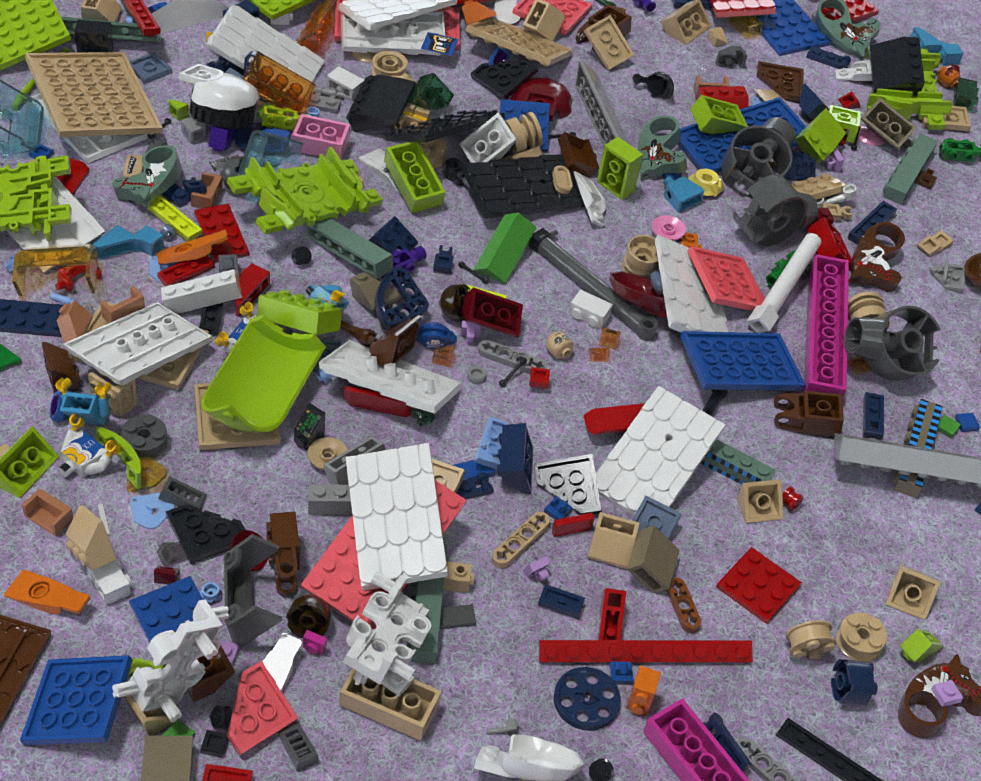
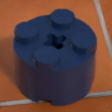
M847 659L836 661L832 670L836 671L835 678H831L834 699L839 700L838 703L866 705L872 695H876L878 691V685L874 682L873 663Z

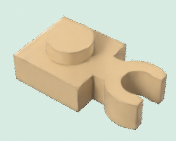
M823 203L821 207L829 208L835 220L840 221L841 217L850 220L853 213H850V206L840 208L839 204Z

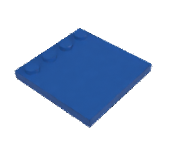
M129 655L49 659L20 738L23 745L108 742L121 697L114 698L112 686L127 681L133 661Z

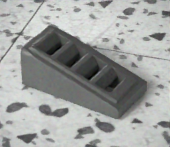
M169 476L158 499L179 506L190 505L193 506V509L199 511L207 494ZM194 497H198L196 502L192 501Z
M299 723L278 731V735L296 771L318 762V754ZM297 730L298 734L289 738L286 737V734ZM301 738L300 741L290 744L291 741ZM301 745H304V746H305V747L300 748V749H298V750H296V751L294 750V748H297V747H299V746H301ZM308 752V754L298 757L299 754Z

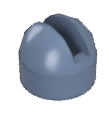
M169 224L165 225L160 231L165 240H172L171 236H176L175 229Z

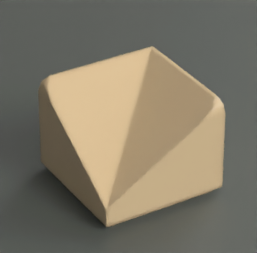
M722 27L709 29L707 39L714 47L728 43Z

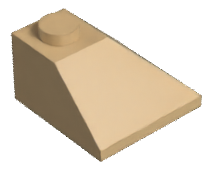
M899 563L886 605L926 620L941 581Z

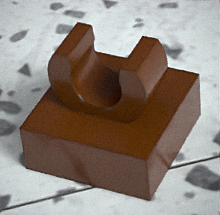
M928 168L927 172L922 171L915 183L930 190L937 179L936 176H933L934 170Z

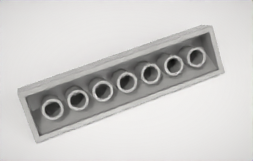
M579 60L575 86L603 146L616 137L631 145L626 137L625 130L620 125V120L617 119L615 109L610 104V99L606 96L605 88L602 87L600 78L583 60Z
M835 433V458L840 460V464L852 466V463H859V467L871 469V466H877L880 471L890 472L891 469L898 470L899 474L910 475V472L918 473L917 476L929 479L931 475L937 476L936 480L948 482L949 479H955L958 484L968 485V482L976 483L975 486L981 487V457Z

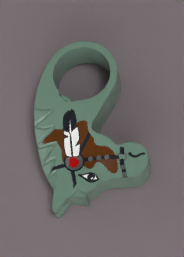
M822 0L818 5L815 15L820 32L825 34L831 43L844 51L855 54L861 61H863L865 53L868 51L870 41L877 37L881 28L880 21L875 18L869 19L867 23L853 24L848 7L843 0ZM824 8H835L841 13L842 17L839 20L832 21L824 17L821 10Z
M667 115L658 116L652 119L642 130L638 141V151L643 154L640 167L641 181L649 177L657 178L666 173L679 174L686 171L687 161L685 153L671 151L681 140L679 122L676 118ZM661 130L673 131L670 134L664 136L654 135L655 133Z

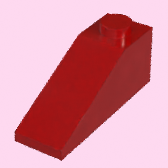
M253 263L243 269L240 275L242 298L236 299L237 317L241 316L240 308L242 306L245 307L246 302L253 303L270 285L269 271Z
M611 588L603 589L598 640H621L627 591Z

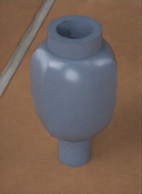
M654 271L650 275V283L658 294L664 295L660 272Z

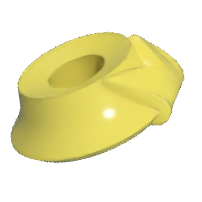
M700 169L688 178L705 190L704 196L716 197L724 190L721 178L713 170Z

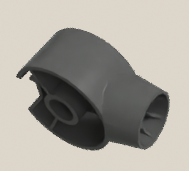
M773 117L763 126H749L741 129L732 139L722 158L721 170L724 179L727 180L731 175L739 181V186L742 183L749 188L755 183L752 180L759 181L767 176L775 175L769 165L772 158L778 166L779 175L784 177L792 164V151L790 147L796 137L793 126L782 118ZM740 146H752L750 150L737 148Z
M771 175L762 178L747 189L753 200L748 208H744L745 213L742 217L733 212L735 223L757 247L766 248L784 241L795 230L811 226L816 220L818 207L817 202L811 195L797 192L783 176Z
M902 306L880 314L875 318L854 317L851 319L845 330L844 346L849 354L865 358L869 367L880 377L891 381H900L925 374L938 364L939 359L933 360V350L937 349V346H933L934 333L941 331L934 317L926 310L916 306ZM891 316H897L907 321L901 331L892 332L884 329ZM923 344H924V363H923V361H922V359H921V356H920V354H919V352H923ZM891 359H898L901 368L898 367Z

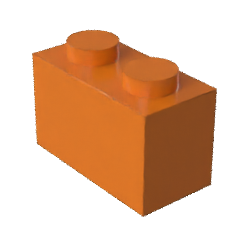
M640 665L626 709L631 710L636 715H648L661 672Z

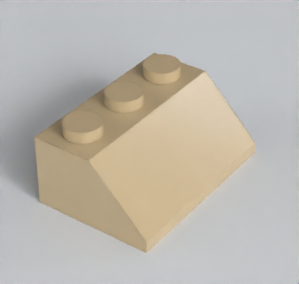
M700 0L686 3L661 21L666 34L685 45L712 26Z
M84 505L79 506L66 532L68 541L65 544L69 553H73L76 560L79 559L83 566L86 565L93 571L116 561V557L103 521Z

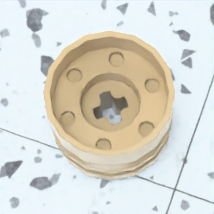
M533 112L526 113V116L524 114L520 115V122L516 117L505 120L517 139L513 144L512 152L514 154L526 151L527 145L530 148H535V145L541 146L543 144L541 127Z
M638 235L629 241L621 265L623 272L651 279V273L659 269L654 237Z
M862 292L854 295L848 301L849 320L854 317L875 318L880 314L886 313L882 296L875 292ZM888 320V322L886 323V326H885V329H884V330H886V331H887V329L889 328V324H890L889 320Z

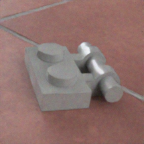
M311 86L310 93L314 94L308 95L305 108L316 107L320 111L337 114L341 99H343V92H338L337 89L328 90L323 89L321 86Z

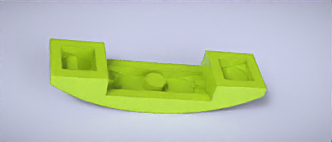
M99 426L96 427V441L105 446L109 440H113L116 442V445L120 446L121 451L117 456L127 467V478L137 490L140 489L142 484L141 464L133 447L113 431Z

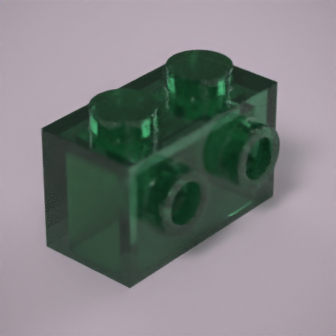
M959 77L954 88L953 106L966 107L969 112L972 111L974 106H977L979 97H977L979 92L977 81Z

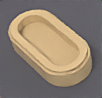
M556 166L552 172L555 189L562 194H568L573 187L570 172L564 166Z

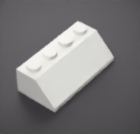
M236 269L161 288L164 306L176 314L242 298L239 272Z

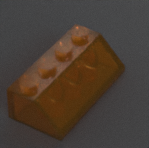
M326 0L318 5L314 12L312 11L310 20H307L305 29H302L300 38L296 40V43L300 46H305L316 55L335 23V0Z
M259 51L256 52L243 77V80L257 89L261 98L279 108H291L297 111L298 115L303 114L307 109L316 84Z

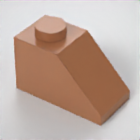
M75 300L70 304H64L59 310L60 315L57 323L64 343L82 336L92 316L90 312Z

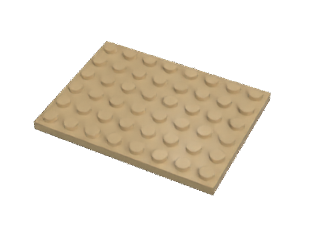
M124 52L25 54V60L59 137L162 133L163 127Z

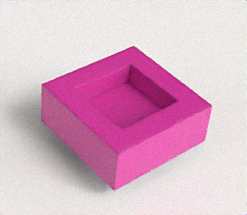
M307 630L303 636V648L311 654L323 656L327 649V638Z

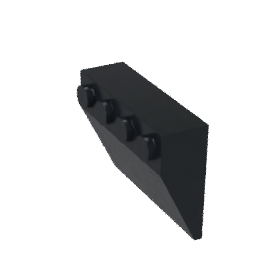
M904 36L869 46L873 93H876L877 89L910 91L913 92V96H917L918 92L922 91L925 81L919 37Z
M380 74L366 77L346 116L354 132L398 124L416 86V82Z

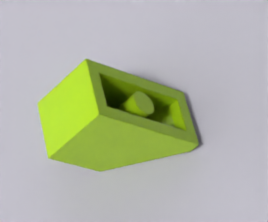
M917 629L900 645L904 650L902 654L910 662L919 663L944 647L930 631Z

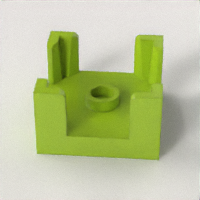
M830 105L828 111L843 129L849 130L846 141L854 143L860 126L861 112Z

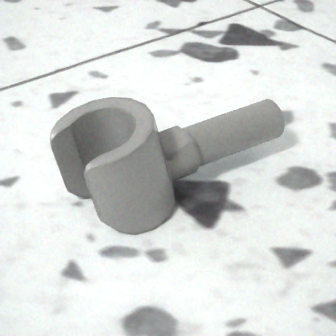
M508 719L506 726L487 729V735L505 733L506 735L517 734L518 720Z

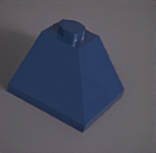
M804 83L802 85L799 106L803 110L801 113L806 119L811 118L814 120L824 109L827 108L829 110V108Z

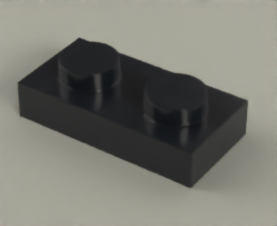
M223 303L203 307L199 325L200 329L209 331V334H219Z

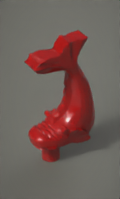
M94 259L88 265L62 267L57 271L55 287L58 291L65 289L67 292L72 291L74 288L72 281L76 275L89 273L96 279L101 280L102 271L98 269V263Z

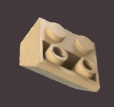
M84 0L81 5L83 19L117 22L122 10V6L116 0Z
M535 0L523 23V27L528 32L554 41L566 15L548 2Z
M600 512L587 558L627 569L640 523Z

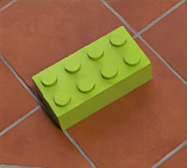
M407 142L387 147L384 162L410 212L414 213L443 205L446 191L420 143Z
M279 290L278 293L269 291L265 295H259L257 316L265 315L274 323L311 334L314 333L315 335L340 331L342 308L335 307L334 303H321L320 299H307L303 294L293 295L288 290Z

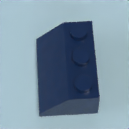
M526 423L502 425V433L499 434L501 449H498L500 465H497L498 477L502 478L504 485L522 493L531 494L534 447Z

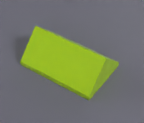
M33 426L0 457V488L18 498H21L59 457L57 452Z

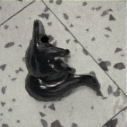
M656 71L647 76H641L638 73L632 77L635 85L646 83L648 90L652 93V97H665L669 99L673 95V80L665 72Z

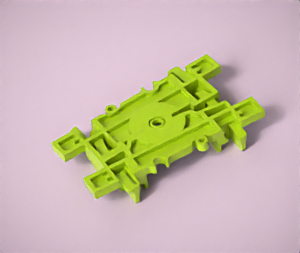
M869 48L867 51L866 59H870ZM921 49L925 81L922 91H919L917 96H913V92L889 89H877V92L873 93L872 88L867 109L869 110L881 98L906 119H910L911 114H917L919 120H923L924 117L927 118L928 130H944L945 121L943 114H950L953 103L952 101L942 100L943 93L937 92V79H935L936 74L933 73V68L939 67L941 54L928 53V50Z

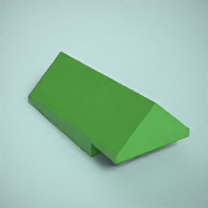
M519 212L504 215L473 271L506 284L510 274L515 271L536 230V226Z

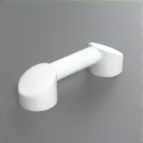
M848 184L843 187V194L825 200L824 197L816 199L817 207L821 208L823 203L835 204L844 200H852L857 194V188L853 184Z

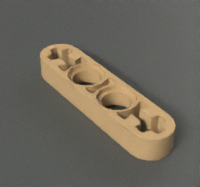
M544 512L534 513L494 550L491 560L492 564L501 569L509 566L547 530L550 522L549 516ZM537 521H544V523L540 522L536 528L534 527ZM529 531L533 536L525 537L522 535V532ZM516 543L520 548L516 550L511 549L509 544ZM505 551H506L507 554L505 555V560H504V559L498 560L497 558H498V557L501 558V557L505 554Z

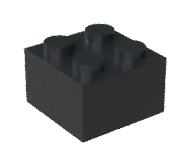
M77 20L74 31L77 53L113 52L111 22Z

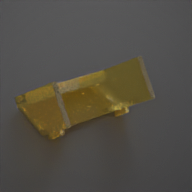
M92 244L31 247L19 251L14 257L12 283L19 298H24L26 267L86 264V280L92 294H96L97 250Z

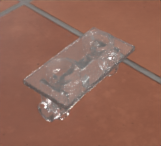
M105 283L98 284L97 287L95 286L81 304L92 314L91 318L100 306V302L103 300L107 302L112 294L107 292L108 286Z

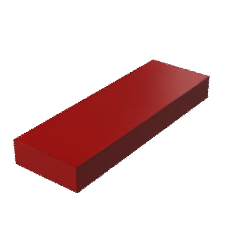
M206 255L198 259L183 261L157 272V277L166 287L182 283L215 268V264Z

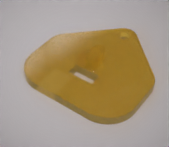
M150 457L140 458L141 488L137 490L127 478V491L135 492L156 487L167 476L168 471L166 467Z

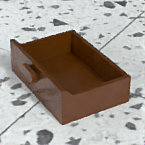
M564 132L558 138L567 169L576 171L586 177H592L599 169V165L590 140L580 139L567 132Z

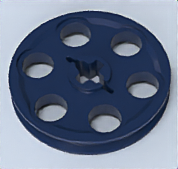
M578 667L567 671L558 680L554 691V705L560 717L569 725L581 730L592 731L606 727L615 719L620 707V691L614 680L603 671L592 667ZM594 676L598 682L595 684L588 683L586 677ZM567 680H573L576 682L577 686L575 688H570L565 684V682ZM609 690L613 693L614 697L605 698L602 692ZM585 695L590 696L589 701H585ZM567 698L572 702V705L565 707L561 704L560 700ZM605 709L609 712V716L601 717L597 711ZM584 713L588 716V720L580 721L576 715Z

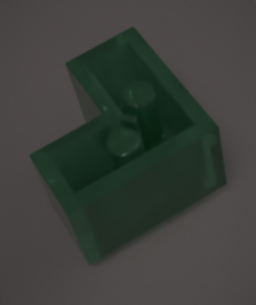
M435 73L420 77L408 102L416 105V107L419 106L424 109L432 107L434 110L448 107L454 94Z

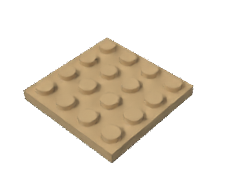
M210 383L194 384L199 450L280 444L279 427L262 433L243 432L225 426L212 418L201 406L202 398Z

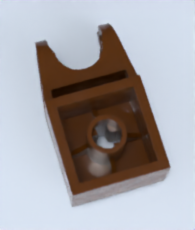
M608 4L588 18V21L577 31L575 39L579 43L589 41L584 30L609 15L612 16L622 35L625 36L631 32L632 16Z
M804 390V393H782L774 398V406L784 411L775 415L774 423L778 428L825 436H835V433H841L844 422L842 394ZM784 399L787 400L788 403L780 404L778 403V401ZM784 418L788 419L789 421L782 423L778 420Z
M296 511L270 513V522H266V540L278 545L279 550L268 557L269 565L273 564L277 592L283 596H290L297 590L296 574L300 564V544ZM284 582H289L293 585L289 590H284L280 586Z

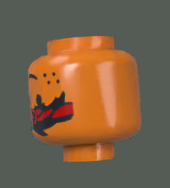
M944 66L938 71L937 80L943 87H950L952 89L960 82V73L953 66Z

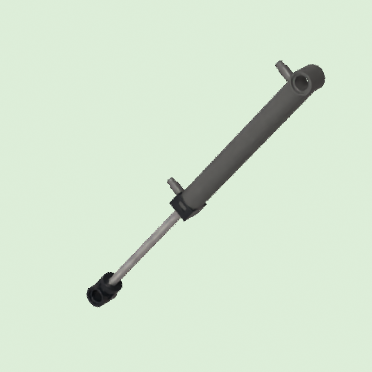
M457 158L447 159L444 177L450 181H455L459 186L465 184L469 187L461 170L462 162ZM541 228L534 232L528 247L534 252H540L591 295L613 304L611 311L635 330L641 340L650 341L654 339L658 322L655 319L657 315L650 313L645 316L555 243L552 238L558 235L557 230L548 232Z

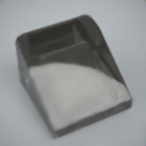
M163 542L157 550V554L164 567L187 560V556L179 542Z

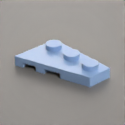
M493 417L488 419L474 462L497 469V465H500L498 449H501L499 434L502 433V425H508V422Z

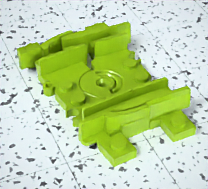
M328 147L325 157L323 154L319 155L317 164L313 165V167L308 163H303L301 167L278 168L276 173L269 162H265V166L260 167L255 158H250L249 166L245 169L246 175L228 177L227 184L234 194L251 192L254 197H260L259 205L267 215L257 217L255 223L265 235L282 231L284 226L287 230H294L295 227L303 225L304 222L308 226H314L315 221L332 217L337 219L339 213L345 217L347 213L355 212L357 209L361 213L369 212L370 207L382 205L383 198L374 188L363 191L362 182L358 177L359 169L352 159L341 160L332 147Z
M68 155L49 159L46 156H38L33 162L23 164L18 162V166L15 169H11L9 164L0 168V231L10 229L12 233H18L20 226L29 228L32 235L36 236V232L41 231V224H44L43 234L47 241H51L52 225L71 223L72 208L70 204L58 205V199L51 187L53 177L71 174Z

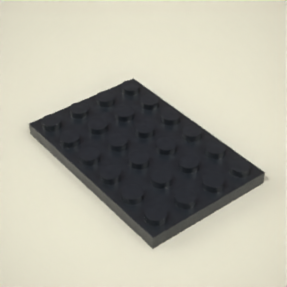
M487 110L457 111L456 115L446 114L442 119L441 117L432 118L431 122H418L417 126H404L405 129L403 130L401 128L393 129L391 133L385 134L386 141H433L481 127L497 114V110L488 112ZM499 113L501 117L505 120V114Z

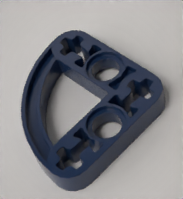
M396 268L389 272L383 278L376 291L375 310L379 321L387 329H392L397 324L417 315H424L429 307L428 300L409 273L403 268ZM393 283L405 303L386 310L384 301L385 290L389 284ZM405 289H412L414 291V294H407ZM401 310H407L410 315H402ZM395 317V319L393 320V322H392L391 320H389V321L387 320V318L392 319V318Z

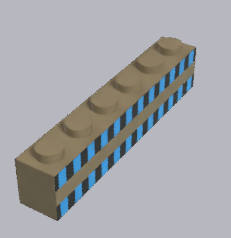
M921 399L918 405H914L911 412L914 418L910 419L907 427L910 431H907L904 442H907L906 445L932 449L943 406ZM896 472L893 478V483L896 484L894 491L917 498L925 478L918 477V473L910 472V475H903Z

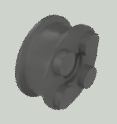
M151 414L135 416L129 419L122 427L121 437L133 447L139 460L154 459L160 456L167 447L166 426L159 418Z

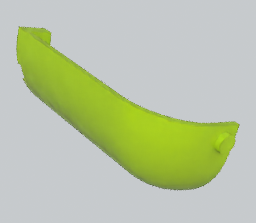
M265 315L251 318L204 393L201 406L212 418L235 430L251 433L272 431L279 427L286 418L326 346L314 333L298 334L293 332L290 335L282 332L283 328L274 324Z

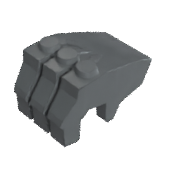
M730 46L718 52L715 63L719 67H728L730 69L733 68L732 64H738L740 68H744L747 54L741 46Z

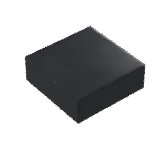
M207 730L200 753L223 758L229 741L227 734Z

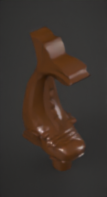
M341 320L340 329L354 336L362 345L370 348L371 344L378 340L376 338L377 333L372 331V329L355 327Z

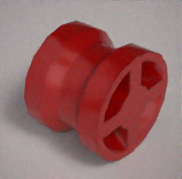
M792 486L782 493L783 504H786L790 511L797 508L804 499V496L797 494Z

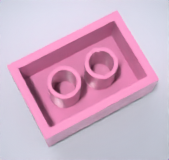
M301 114L292 134V151L315 156L323 154L325 157L328 147H332L342 160L350 140V124Z

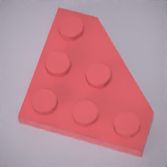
M263 661L246 669L240 676L227 734L228 739L239 756L298 719Z

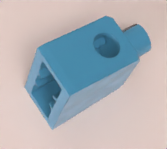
M668 176L664 180L663 184L666 186L664 197L676 212L679 213L702 202L705 190L688 178L681 177L674 180Z

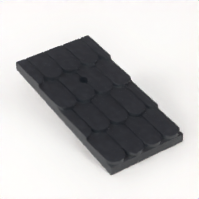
M563 154L474 162L461 168L485 219L504 217V215L518 212L522 215L585 207L575 176L570 169L568 170L573 185L570 193L562 194L555 189L552 176L554 168L556 166L567 168Z

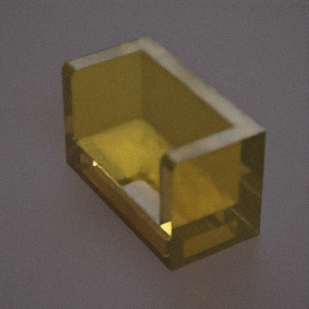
M755 15L730 17L728 22L745 39L759 36L763 27V23Z

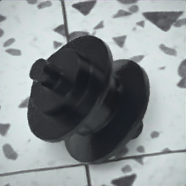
M301 246L293 250L291 257L296 265H304L311 261L312 254L307 247Z
M217 705L213 708L209 715L213 728H229L233 712L230 706L222 707Z
M604 758L597 759L589 767V775L593 781H608L614 773L612 763Z

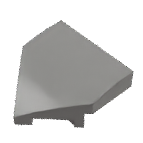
M947 260L944 265L930 268V272L944 289L963 294L966 276L964 266L949 264Z

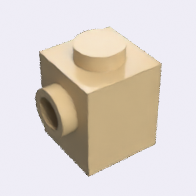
M446 561L448 576L444 577L443 590L468 593L469 585L473 586L475 573H471V564Z

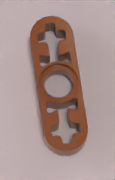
M674 577L666 592L682 629L687 633H695L699 630L701 618L686 583L682 579ZM673 585H675L677 588H680V589H679V596H677V595H678L677 589H676V588H672ZM685 602L689 608L682 609L678 606V603ZM688 614H690V615H689L690 621H691V622H695L694 626H692L691 623H687V621H688Z

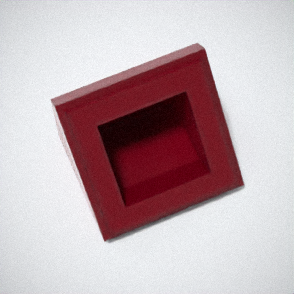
M163 566L156 567L154 569V583L169 585L176 582L179 569Z

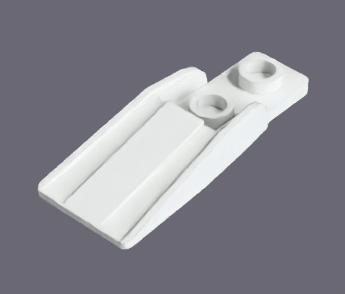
M870 60L855 62L851 65V68L836 69V80L872 81Z
M377 149L358 158L371 171L390 186L392 185L401 194L384 162L385 152L383 150Z
M574 171V176L588 210L590 220L602 228L605 226L602 215L606 209L605 199L592 180Z
M286 633L281 635L273 651H270L263 660L264 665L282 692L291 676L294 665L293 660L302 646L301 640Z

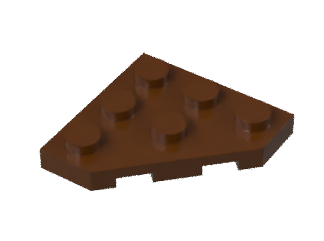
M758 61L756 75L786 100L800 102L804 69Z

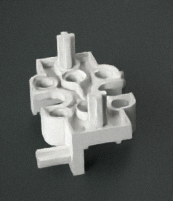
M376 571L371 582L389 593L375 592L362 612V615L371 619L376 624V629L372 630L371 626L357 615L346 636V642L351 649L346 654L343 663L357 670L353 679L356 680L355 684L358 686L360 683L365 685L368 678L381 684L389 671L397 673L407 680H410L415 672V669L408 665L416 650H412L403 644H398V642L407 641L413 646L420 648L431 628V622L426 617L429 609L425 608L422 603L418 604L403 595V592H401L407 580L403 575H400L396 582ZM372 646L380 647L383 652L375 651Z
M206 600L198 601L193 611L194 621L190 622L187 620L185 623L180 624L176 632L170 630L156 635L147 647L154 658L153 663L155 666L167 665L162 670L161 668L153 670L152 667L141 669L136 667L133 676H131L128 682L112 686L114 698L132 695L142 712L162 708L169 720L176 722L177 719L182 717V713L176 704L180 702L187 688L196 685L205 674V666L203 663L200 664L197 659L205 656L210 660L218 654L221 644L217 635L223 626L220 620L229 618L227 613L229 611L228 607L211 608Z

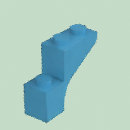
M914 27L910 34V37H919L921 49L928 50V53H940L942 65H956L960 63L964 53L958 44L944 43L920 27Z
M117 225L92 244L93 255L97 259H103L130 251H140L153 256L164 247L163 234L148 225L138 230L136 234H132Z

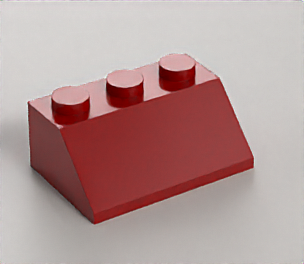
M745 86L699 87L696 101L701 95L736 104L739 109L749 107V96Z
M825 217L807 227L809 233L816 234L821 239V245L816 251L817 255L849 260V270H852V258L841 233Z

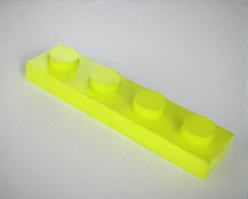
M161 195L155 197L147 208L165 224L171 225L175 232L186 241L194 240L202 235V229Z

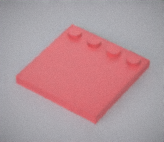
M521 0L513 8L512 13L526 19L535 0ZM543 0L566 15L558 33L565 36L592 8V3L585 0Z
M693 246L687 250L712 303L753 311L756 306L762 304L765 298L743 257Z

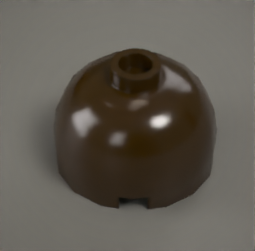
M466 284L450 285L441 294L439 305L443 314L451 320H466L462 314L464 296L470 290Z
M308 594L297 598L286 614L288 628L301 638H303L307 630L321 636L325 635L331 621V611L328 604L317 595Z

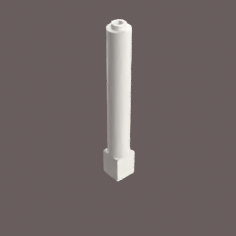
M813 233L806 234L762 304L756 306L747 319V322L756 333L770 331L777 321L779 309L821 245V239L818 235Z

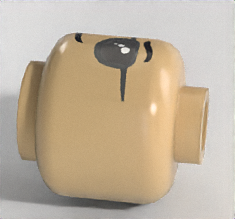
M553 332L547 338L546 348L556 359L568 358L572 354L574 343L564 332Z

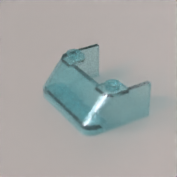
M0 80V116L4 120L9 121L10 126L9 130L0 126V154L10 155L35 151L40 146L44 108L39 101Z
M260 130L253 131L243 156L238 176L246 175L245 169L249 166L250 158H255L260 167H264L265 162H269L272 167H277L280 165L281 160L298 164L303 143ZM254 197V199L260 201V197Z

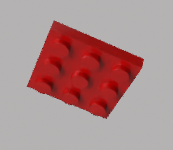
M751 547L717 583L716 588L767 624L797 591L802 582Z

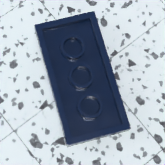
M0 299V332L62 337L57 319L60 315L59 310L63 305Z

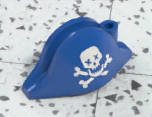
M428 322L419 326L416 341L429 349H438L455 343L457 336L441 323Z

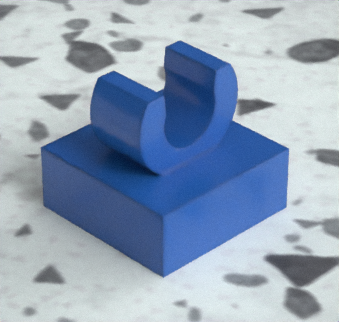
M558 496L544 508V513L554 520L565 518L572 511V506L561 500Z
M610 661V677L616 684L632 685L634 682L632 662Z

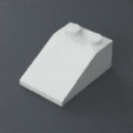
M497 113L459 145L471 163L490 162L491 160H501L517 139L501 115Z

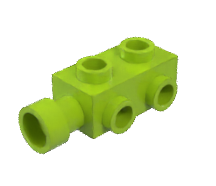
M273 105L264 106L263 109L260 108L259 119H262V126L281 128L287 131H294L301 116L291 108L282 109L276 108Z

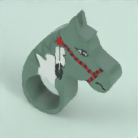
M163 145L150 149L142 157L144 169L142 173L129 178L120 177L115 179L112 186L119 200H133L136 205L144 204L148 208L155 197L168 190L178 180L182 171L176 149L172 146Z

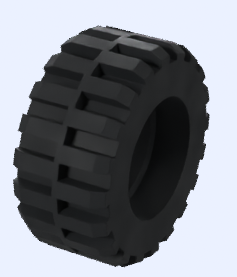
M191 99L189 112L194 119L207 125L226 129L249 128L254 122L256 104L240 110H218L198 105Z

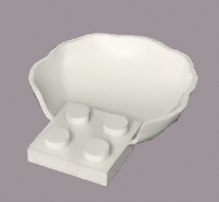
M197 64L179 73V80L186 81L187 84H195L191 99L201 106L218 110H240L254 106L260 98L257 89L247 81L212 67Z
M514 734L511 736L509 752L499 751L498 747L492 745L482 746L476 758L474 768L522 780L565 781L580 772L584 763L577 752L561 744L534 736Z

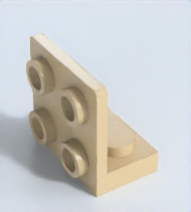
M93 372L88 374L91 395H97L95 387L100 381H102L103 386L107 381ZM135 379L126 385H111V389L107 392L106 396L109 398L110 413L112 415L116 414L119 417H123L138 404Z

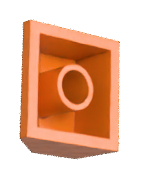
M469 0L464 2V6H461L467 24L497 15L494 10L477 1Z

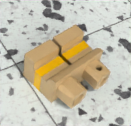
M407 103L398 124L393 125V128L402 129L407 125L417 126L418 122H430L431 111Z

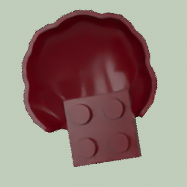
M548 77L530 78L514 92L510 99L514 101L550 103L549 121H553L555 110H558L560 119L567 117L572 112L571 105L573 99L566 86Z
M622 271L610 273L609 280L617 295L652 314L667 319L664 295L658 294L653 289L650 279Z

